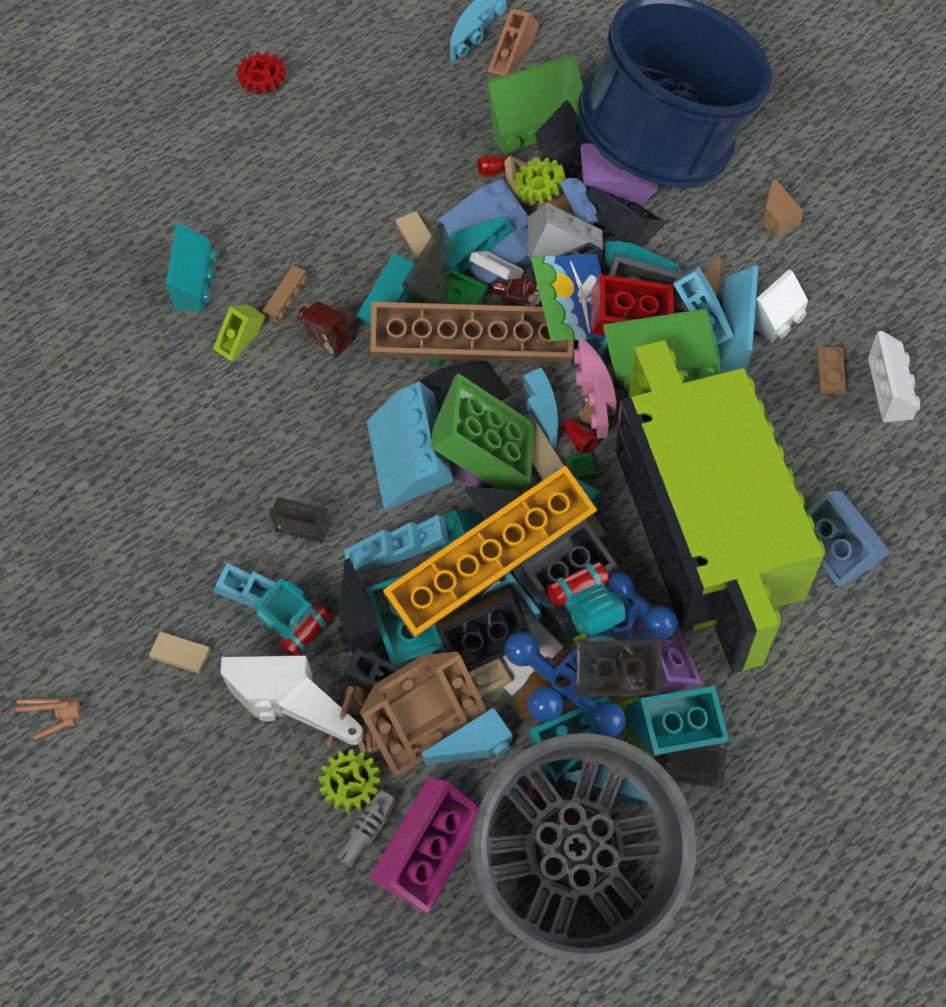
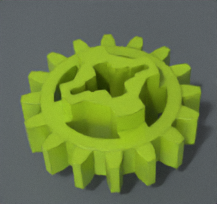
M540 158L536 159V163L528 161L527 167H520L521 173H515L516 180H513L516 193L518 197L521 196L524 202L529 199L530 204H533L536 200L543 204L546 198L551 201L553 194L559 196V189H563L560 183L566 180L562 165H558L557 160L550 163L549 158H546L544 162H541Z
M350 749L348 756H344L339 751V759L335 760L329 757L330 767L322 766L321 768L325 776L319 777L318 780L320 784L325 786L320 788V792L322 795H327L325 801L328 805L335 802L334 808L336 811L345 806L346 812L350 813L352 807L356 806V809L360 812L362 811L361 804L365 802L368 805L371 802L369 797L378 794V790L374 787L381 786L380 778L376 777L380 774L378 767L372 768L375 764L372 758L365 761L364 752H361L356 757L353 749ZM363 769L369 776L368 782L361 777ZM353 776L355 779V783L349 782L348 785H346L344 780H350ZM332 781L339 784L337 794L332 790ZM358 793L360 794L357 797L350 798V796L356 795Z

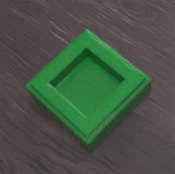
M591 452L566 457L568 469L576 479L585 480L597 477Z

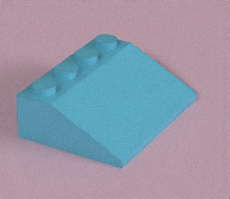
M420 382L397 391L367 420L384 510L397 507L453 482L449 459L431 449L433 427L439 414L434 393Z

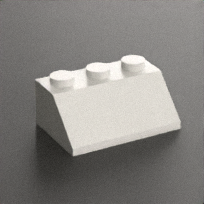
M878 331L870 350L868 361L882 422L913 420L916 412L920 409V399L914 393L915 379L914 375L910 374L908 368L910 363L909 354L905 353L902 342L883 331Z

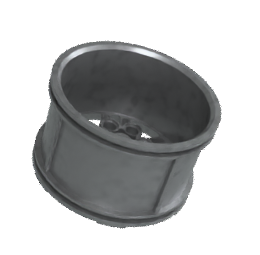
M586 733L567 734L539 742L526 749L509 762L494 779L478 807L473 822L470 848L471 863L478 889L485 903L500 923L520 940L545 954L560 959L580 962L604 961L626 955L646 945L658 936L676 916L687 896L694 875L696 862L695 829L688 805L679 787L666 770L648 754L627 742L609 736ZM581 759L583 767L573 798L564 801L542 773L540 767L543 764L558 760ZM600 764L606 765L610 768L599 799L597 802H591L589 794L598 766ZM522 776H526L547 803V807L544 810H539L518 786L517 781ZM624 778L632 781L644 794L653 809L651 814L618 821L612 820L609 812ZM503 796H508L532 824L533 827L529 834L497 838L489 837V828L493 814ZM569 808L576 810L579 815V821L574 826L568 825L563 818L564 812ZM595 820H602L607 826V831L602 837H598L592 832V824ZM545 827L552 828L556 833V840L551 845L543 843L540 838V833ZM659 829L661 834V840L655 842L626 845L622 839L626 834ZM572 839H577V842L580 844L583 843L584 849L579 851V856H576L574 851H569V844H573ZM525 850L528 854L526 860L497 866H490L488 859L490 854ZM601 850H607L612 857L610 865L605 868L601 867L596 859L597 854ZM551 857L558 859L561 864L559 873L553 876L549 875L545 870V863ZM659 857L662 861L657 882L649 898L644 900L619 872V863L625 860ZM578 869L585 870L589 876L588 883L582 887L577 886L573 880V875ZM536 874L541 880V884L526 918L521 919L506 904L496 887V883L498 881ZM607 885H611L634 912L632 918L627 921L622 918L604 893V888ZM557 893L561 895L562 899L552 929L549 933L541 931L539 926L552 895ZM579 896H589L610 926L609 932L589 938L567 937L566 933Z

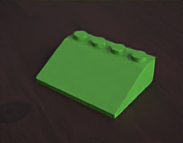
M575 54L487 81L493 135L502 153L506 154L537 144L535 133L565 100L570 102L578 116L577 102L583 85Z
M707 309L604 324L609 353L620 389L630 390L635 347L662 340L666 341L669 349H673L676 357L675 366L677 371H682L685 382L721 374L719 347Z
M458 373L453 379L434 424L431 449L496 489L519 491L531 484L535 424Z

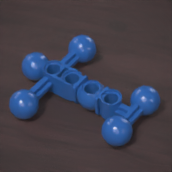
M611 572L608 574V583L605 586L611 593L616 594L626 606L625 620L622 622L627 626L623 628L613 626L594 636L587 634L580 647L573 650L558 667L539 653V642L534 635L526 631L515 632L506 641L505 655L512 664L518 667L530 666L551 684V687L539 686L528 697V712L534 719L540 722H551L561 713L563 701L571 700L589 715L590 727L595 734L615 737L623 730L626 717L620 706L613 702L600 703L585 691L583 687L593 678L596 668L600 669L602 667V662H608L616 656L619 647L631 637L633 623L639 617L643 619L644 631L655 640H666L673 636L678 627V620L671 608L665 605L652 606L636 594L633 581L627 574L622 572ZM600 641H605L609 645L600 648L597 647L595 644ZM579 661H587L590 663V665L584 668L579 667L576 664ZM563 680L571 683V685L565 688L557 684Z

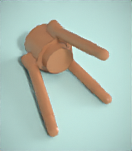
M349 686L345 689L339 716L341 720L345 718L346 713L349 715L360 714L367 696L363 688ZM365 723L367 750L372 752V734ZM329 736L327 746L332 745L334 736Z
M77 696L16 700L17 704H34L18 706L16 708L18 712L54 709L56 718L63 720L33 735L34 740L64 727L73 726L74 719L81 718L80 711H78L80 705Z

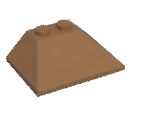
M458 652L420 656L376 683L360 710V714L395 777L423 760L422 752L487 712Z

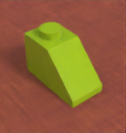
M248 304L230 306L213 349L228 360L233 361L258 335L265 315Z

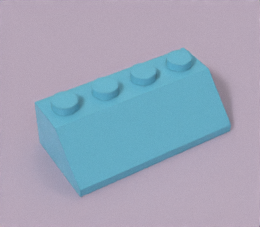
M752 266L726 277L723 288L719 287L717 300L722 302L721 308L734 334V337L718 345L721 373L744 368L747 373L753 346L758 266Z

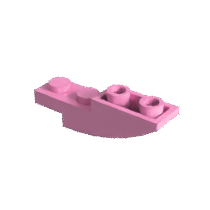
M579 339L578 349H574V364H579L580 370H576V384L581 386L582 395H588L589 407H594V413L590 415L591 429H596L597 438H607L608 416L615 415L616 411L614 387L600 356L585 339Z

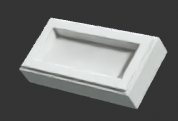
M488 251L473 252L469 260L506 280L519 279L523 273L522 268Z

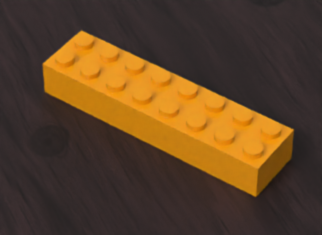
M565 465L383 590V593L412 636L416 638L513 571L520 563L582 521L591 517L597 509Z

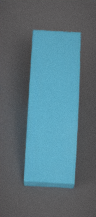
M539 368L523 376V388L530 397L527 399V411L532 414L552 448L557 447L558 432L557 406L549 380L542 368Z
M227 563L213 592L254 608L261 597L276 582L255 572L249 574Z

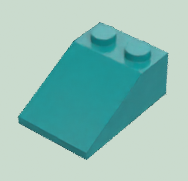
M404 575L366 588L374 615L381 629L386 650L393 665L444 648L436 631V624L414 638L384 595L383 590Z

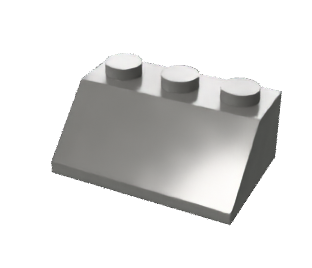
M545 203L528 217V257L530 258L558 256L588 242L600 247L603 251L602 230L549 203Z

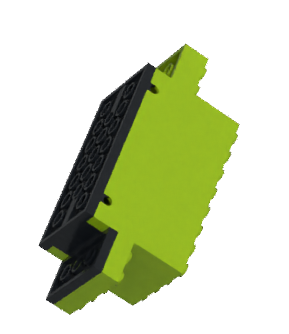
M665 340L638 346L634 349L629 397L621 399L615 452L682 633L714 625L732 674L763 666L774 637L777 634L779 624H781L777 607L806 599L825 555L824 545L820 539L817 540L813 519L804 510L803 496L800 491H796L793 484V472L784 463L783 449L780 444H776L772 423L770 421L767 422L764 416L763 402L761 399H757L754 381L752 377L747 376L745 369L741 368L685 383L682 371H677L675 366V353L673 349L668 348Z

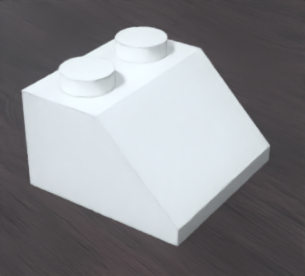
M790 269L756 299L754 329L772 343L778 337L783 339L790 331V326L794 322L799 324L807 314L805 310L808 299Z

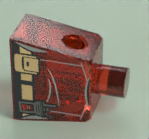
M523 271L521 278L509 279L508 282L495 279L492 286V294L503 296L502 306L543 307L537 281L534 277L528 275L526 271Z
M320 301L314 302L309 308L303 306L299 309L297 318L302 321L307 336L336 358L353 343L342 312ZM334 334L342 339L339 344L334 340L336 337Z

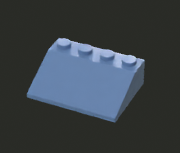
M503 179L482 186L439 218L438 222L447 236H449L454 231L505 216L515 230L489 252L522 268V274L526 273V269L533 266L531 258L528 257V215ZM475 263L469 268L473 275L481 283L487 285L488 288L507 281Z

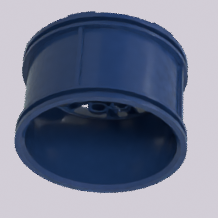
M695 0L627 1L618 9L609 27L607 35L608 47L598 69L588 77L579 95L577 113L580 124L588 139L601 152L600 154L620 170H625L634 176L660 185L676 188L699 187V185L706 184L717 178L726 168L734 153L735 138L747 117L761 106L770 90L772 83L770 63L757 41L742 26L727 15Z

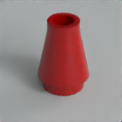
M483 155L481 158H478L477 169L479 175L489 178L504 172V161L509 156Z
M572 418L563 424L562 430L567 434L577 452L588 453L596 448L598 439L595 432L577 423Z

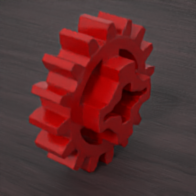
M257 51L254 57L248 54L249 59H242V65L237 66L238 81L241 88H246L247 93L254 90L255 95L259 91L266 95L267 90L274 93V87L281 88V81L286 80V70L282 59H277L276 54L269 56L268 51L264 55Z

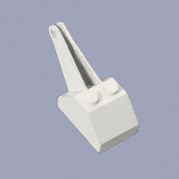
M306 656L222 657L221 675L229 691L255 717H259L262 721H274L276 717L287 715L343 740L350 745H356L362 741L364 734L361 725L348 713L341 720L339 716L342 708L312 682L313 674ZM351 732H356V734L350 735Z

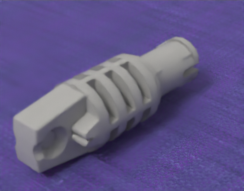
M381 790L365 807L364 812L361 813L360 818L350 830V839L339 855H337L341 862L346 863L347 866L352 868L365 846L369 847V845L373 844V840L377 838L378 833L383 829L384 824L387 823L397 803L393 796Z

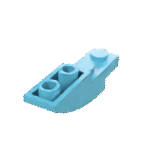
M474 0L459 18L451 36L450 58L453 62L459 57L463 58L474 44L478 45L481 43L484 37L483 28H487L494 17L500 16L505 12L506 0Z

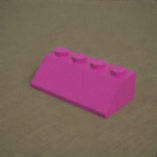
M428 777L369 878L386 891L428 914L471 839L473 822L478 806L451 783Z

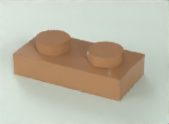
M817 347L819 393L845 394L846 380L843 347Z

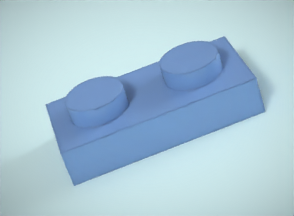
M567 178L560 184L576 217L591 225L598 222L596 209L589 202L585 194L586 188L578 178Z

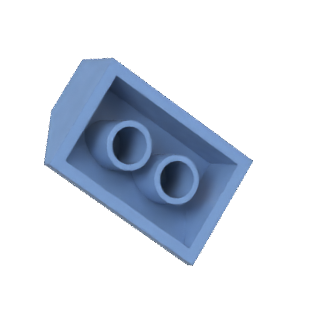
M827 491L806 511V514L810 515L813 519L814 533L817 540L820 539L824 545L825 555L821 565L839 588L875 567L891 553L842 491Z

